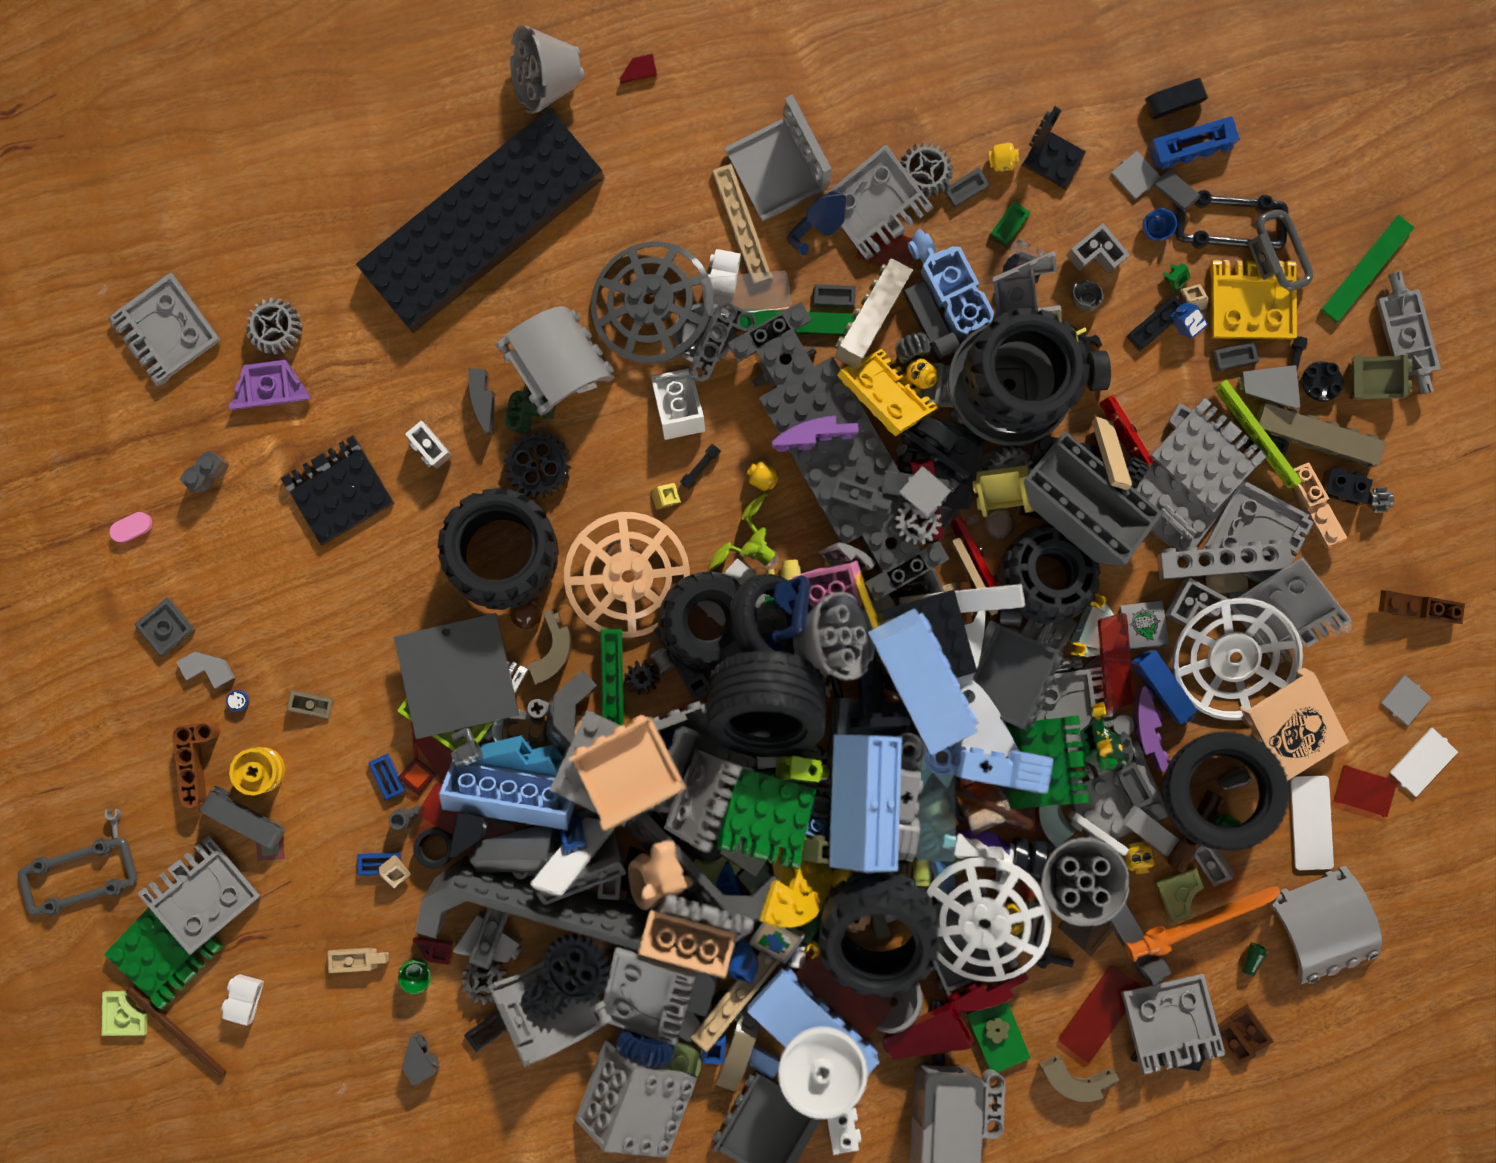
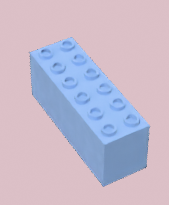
M913 609L868 633L930 755H933L977 733L975 724L978 722L968 706L969 703L965 695L959 688L960 685L955 675L950 670L951 667L943 655L936 637L930 632L932 628L929 622L925 619L923 613L918 614Z
M834 735L829 867L864 872L898 871L901 737Z
M781 965L747 1002V1012L785 1047L796 1035L807 1029L830 1027L846 1033L858 1044L866 1061L867 1076L879 1063L878 1052L875 1050L874 1044L868 1039L864 1041L860 1036L861 1033L852 1024L848 1026L844 1021L845 1018L837 1010L831 1011L828 1007L829 1003L820 995L816 997L812 992L813 988L808 983H801L796 977V972L789 966L785 968Z

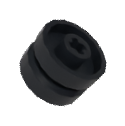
M1015 836L1011 842L1015 845L1014 865L1027 872L1040 886L1043 869L1047 860L1046 843L1033 840L1029 845L1027 839ZM1018 878L1015 884L1019 885L1022 880Z

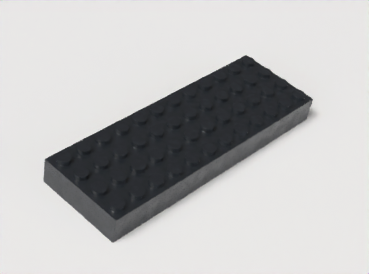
M549 107L357 262L356 266L404 324L414 333L604 179L603 171Z

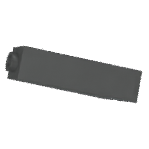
M535 826L475 843L474 850L470 853V862L477 873L541 871L555 854L559 834L556 828Z

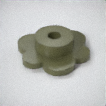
M995 1018L994 1021L990 1020L986 1023V1036L992 1038L994 1043H1000L1002 1038H1008L1007 1031L1010 1026L1007 1022L1002 1021L1000 1018Z

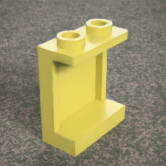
M1028 465L977 472L976 481H973L974 493H978L977 508L982 510L983 517H988V510L1023 505L1025 513L1034 512V509L1029 506L1023 482L1029 475Z

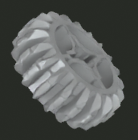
M922 142L920 148L917 144H914L913 150L908 148L906 154L901 156L902 162H900L923 194L926 195L927 199L930 198L931 193L936 197L939 194L938 190L942 193L945 191V186H949L951 183L949 179H952L953 173L950 171L954 168V165L949 164L952 158L945 157L947 150L940 152L941 146L938 145L935 149L933 148V142H930L929 147H926L925 142ZM926 157H930L934 160L930 161ZM917 159L918 167L914 169V172L910 173L909 165L913 160ZM922 168L929 169V173L923 172ZM941 168L942 177L935 182L933 173ZM916 180H922L925 184L919 183Z
M270 298L269 303L266 300H262V306L254 304L256 310H249L252 316L246 317V321L250 324L245 325V329L249 331L246 334L247 337L252 338L251 344L257 345V349L260 351L264 349V352L270 354L271 351L274 354H278L279 349L286 353V346L292 349L293 345L291 343L293 341L299 342L296 335H302L298 328L303 327V324L298 322L301 316L296 314L297 309L291 307L289 302L284 303L280 298L277 301L274 298ZM274 312L272 316L266 317L267 314ZM286 316H287V318H288V329H287V330H285V328H284V323H285V321H286V319H285ZM261 322H262L263 325H264V328H263V331H262V333H263L262 336H261V334H260V323H261ZM268 322L277 325L280 330L272 328ZM278 335H282V336H283V337H281L280 339H278V340H276V341H271V340H274V338H275L276 336H278Z

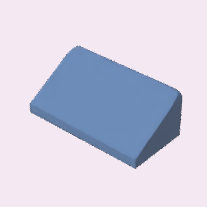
M754 1045L747 1066L773 1079L779 1070L780 1058Z

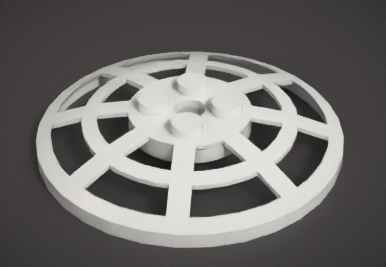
M1251 598L1223 600L1200 611L1182 630L1174 649V676L1195 708L1202 713L1223 720H1242L1241 716L1243 714L1241 711H1221L1208 707L1213 696L1225 699L1239 698L1241 706L1249 710L1251 706L1248 696L1260 691L1269 681L1281 690L1299 678L1297 671L1302 669V643L1293 623L1274 606ZM1230 604H1251L1260 606L1264 610L1257 618L1240 614L1231 615ZM1221 607V618L1211 622L1201 632L1192 628L1204 615ZM1272 614L1276 615L1286 626L1292 640L1278 642L1274 632L1264 622ZM1232 621H1246L1252 624L1243 633L1233 630ZM1223 624L1225 634L1216 640L1206 636L1213 628ZM1261 628L1267 634L1271 643L1258 645L1252 637ZM1187 635L1195 639L1190 656L1191 664L1179 668V651ZM1203 643L1209 646L1208 658L1197 661V652L1200 644ZM1293 649V664L1285 681L1275 675L1279 665L1280 650ZM1273 652L1270 668L1267 670L1260 666L1262 653ZM1232 653H1240V658L1237 661H1230ZM1211 667L1216 674L1210 685L1202 678L1199 673L1200 669ZM1193 672L1197 682L1206 690L1201 702L1195 699L1187 690L1182 681V676ZM1254 673L1263 677L1258 683L1246 689L1244 680L1250 678ZM1223 680L1235 682L1237 691L1226 692L1218 690V687Z
M992 857L968 858L946 867L935 877L927 889V893L931 898L934 896L943 903L940 912L938 936H943L948 947L958 958L954 964L947 961L939 952L937 958L953 972L976 981H1003L1026 972L1043 955L1051 934L1050 907L1039 884L1020 867L1008 861ZM975 867H995L1010 872V875L1005 884L993 880H977ZM966 869L969 882L958 886L949 895L938 889V886L950 875ZM1018 878L1033 890L1041 906L1028 910L1023 899L1012 889ZM979 887H990L1000 890L996 899L982 897ZM971 889L973 899L965 906L954 900L964 891ZM1008 896L1017 903L1021 912L1010 915L1007 908L1003 905ZM949 908L960 915L959 925L946 926V915ZM1044 915V935L1042 943L1038 948L1027 943L1031 933V918ZM981 919H988L991 922V926L984 928L979 924V921ZM1024 921V934L1020 940L1010 934L1011 925ZM961 934L968 942L963 951L958 949L949 935ZM1004 942L1016 947L1010 954L999 958L996 948ZM975 948L988 950L991 960H980L970 955ZM1022 950L1034 955L1022 968L1011 973H1004L1002 964L1013 960ZM966 961L978 966H993L996 976L976 975L966 972L961 968Z

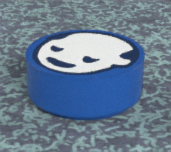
M242 690L231 691L226 697V704L232 711H242L249 704V696Z

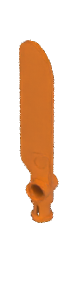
M1277 886L1263 889L1173 925L1167 930L1165 927L1152 928L1146 932L1145 936L1141 937V940L1132 944L1126 943V952L1132 962H1136L1137 958L1147 954L1150 956L1167 954L1172 950L1171 944L1273 901L1280 895V889Z

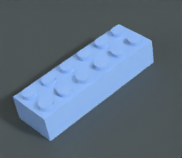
M453 760L439 793L443 810L563 830L568 829L576 804L550 791L555 779L554 776L474 763L458 768Z

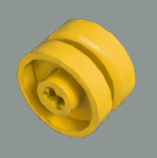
M251 748L235 756L230 765L229 775L232 784L238 791L245 795H258L273 791L280 785L284 778L285 765L278 752L271 748Z

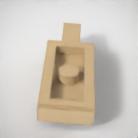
M372 947L327 951L328 973L370 971L378 968V964L389 961V952L377 953V948Z

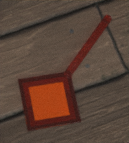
M412 723L414 760L398 778L419 795L436 774L418 759L417 739Z

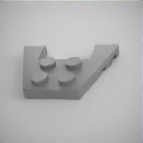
M1055 251L993 277L998 317L1006 312L1012 313L1015 309L1033 308L1036 312L1043 309L1056 314L1062 323L1060 305L1038 308L1035 275L1057 272Z

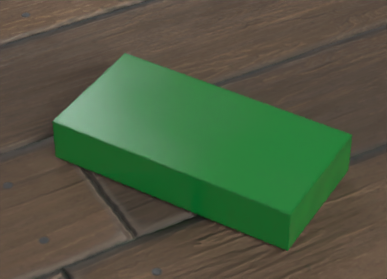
M1014 201L989 236L1006 247L1031 212Z

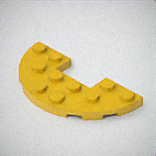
M802 861L798 870L794 869L789 888L778 880L772 881L759 921L776 928H790L803 925L812 920L821 911L825 899L829 895L832 867H829L828 863Z

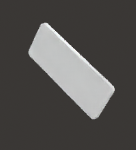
M1294 776L1290 779L1294 867L1298 870L1332 869L1334 860L1329 778L1327 776Z
M589 817L584 818L582 824L587 848L582 849L581 846L578 847L579 851L574 852V850H570L571 854L566 855L562 844L532 881L533 888L557 896L562 895L614 828L603 830L600 824L601 820ZM576 827V828H575L576 838H577V841H579L578 830H577V827ZM571 834L568 837L569 844L572 843Z

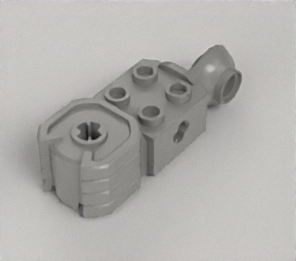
M904 733L898 736L902 738L898 860L913 861L916 856L920 835V822L914 815H917L919 811L917 798L923 788L920 764L926 754V746L918 735ZM906 745L912 746L909 754H903V748Z

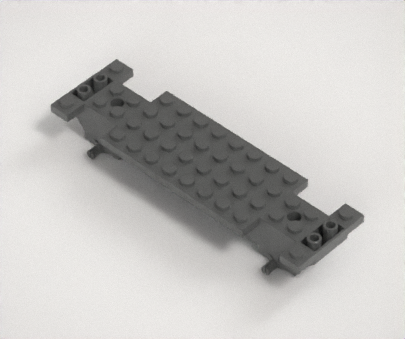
M800 302L728 342V346L737 362L753 354L755 355L762 374L751 381L755 388L764 382H767L773 390L759 397V400L779 435L801 423L822 417L836 416V424L858 423L859 432L852 439H841V436H833L832 440L820 441L819 437H817L815 446H811L810 450H798V447H792L789 453L840 542L847 544L859 537L864 553L876 562L874 567L879 575L865 582V585L873 600L877 601L949 560V557L940 541L920 551L917 544L912 545V539L905 542V535H897L901 530L900 528H894L895 525L899 524V521L894 520V517L900 516L896 510L898 508L904 509L902 504L904 502L910 505V502L902 495L883 493L882 498L892 501L889 511L878 508L877 512L831 498L838 476L878 489L881 492L884 472H899L857 397L837 376L841 369L834 357L814 367L809 357L817 354L816 350H814L813 346L805 350L794 332L812 322L803 303ZM782 356H787L791 359V363L783 365L779 359ZM906 528V530L910 534L916 535L914 532L911 533L913 531L912 529ZM887 538H892L895 541L896 546L894 549H888L885 546Z

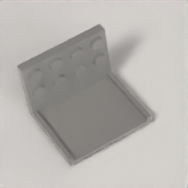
M793 94L785 98L783 119L725 147V152L762 222L824 192L829 187L831 167Z
M605 1040L577 1112L576 1122L605 1152L668 1158L698 1077L693 1073L639 1066L621 1056L616 1050L617 1045L612 1040Z

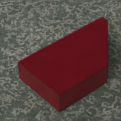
M653 54L632 58L619 78L620 84L657 76Z
M416 936L413 938V942L417 944L428 962L450 964L453 942Z

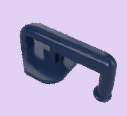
M833 190L825 196L818 197L807 209L806 216L788 234L787 242L801 255H805L808 253L809 246L807 243H801L799 240L813 225L825 236L835 233L844 223L846 196L838 190Z
M800 575L775 585L774 601L777 607L793 619L792 627L773 633V641L777 644L800 634L805 628L811 586L806 576Z

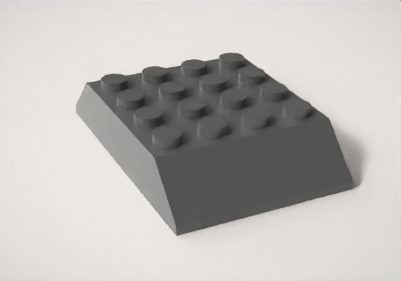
M1066 431L1061 434L1023 481L1029 506L1098 563L1125 566L1163 514L1133 487L1125 490L1111 486L1104 463Z

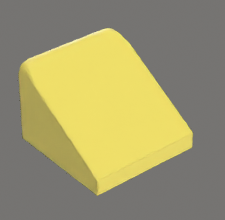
M675 483L658 486L651 490L657 510L681 503Z

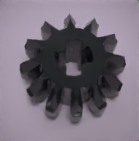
M636 660V669L631 665L628 666L632 674L625 673L624 676L631 677V680L625 682L626 685L634 684L630 688L631 692L635 691L638 687L637 694L641 695L644 688L645 693L648 695L650 694L648 686L654 690L657 689L656 685L652 683L653 681L660 682L659 678H653V675L659 673V670L651 671L655 666L654 663H651L646 668L647 660H643L642 667H640L639 661ZM641 671L645 672V676H648V680H644V684H641L640 679H637V675H641Z

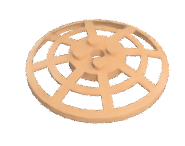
M618 512L596 519L577 535L566 555L563 581L571 606L587 625L601 632V629H607L595 623V620L604 613L615 619L627 620L628 632H623V638H633L649 634L658 627V623L651 627L637 631L636 619L647 616L658 607L660 608L663 599L670 590L672 576L684 574L685 578L690 575V567L682 543L668 526L646 514ZM627 519L645 521L655 525L660 530L653 539L641 533L628 532ZM618 520L620 533L607 536L597 545L587 537L591 531L599 526ZM667 535L678 548L683 566L671 567L667 554L660 546ZM629 538L641 540L649 545L642 554L630 551ZM620 539V552L610 556L602 550L607 544ZM582 543L591 551L585 562L583 576L570 577L573 557L577 548ZM655 550L662 558L665 566L663 569L653 570L648 561ZM596 556L605 563L602 575H590L591 565ZM626 570H630L634 574L633 579L629 582H625L622 579V574ZM666 577L662 593L658 596L650 589L653 578ZM591 584H604L608 594L601 602L594 595ZM571 585H584L589 599L596 607L588 616L577 604ZM646 596L653 602L647 609L635 613L636 600ZM614 599L626 602L627 614L612 611L607 607Z

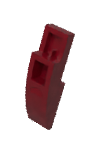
M1013 968V969L1009 970L1007 973L1014 972V971H1016V970H1018V969H1017V968ZM1024 972L1014 978L989 982L986 988L980 981L977 983L973 981L967 984L965 990L960 993L953 992L947 996L944 1004L953 1001L958 1011H976L991 1008L1015 998L1011 989L1029 980Z

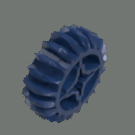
M624 1028L617 1038L616 1050L626 1060L639 1064V1066L663 1068L668 1066L674 1055V1045Z

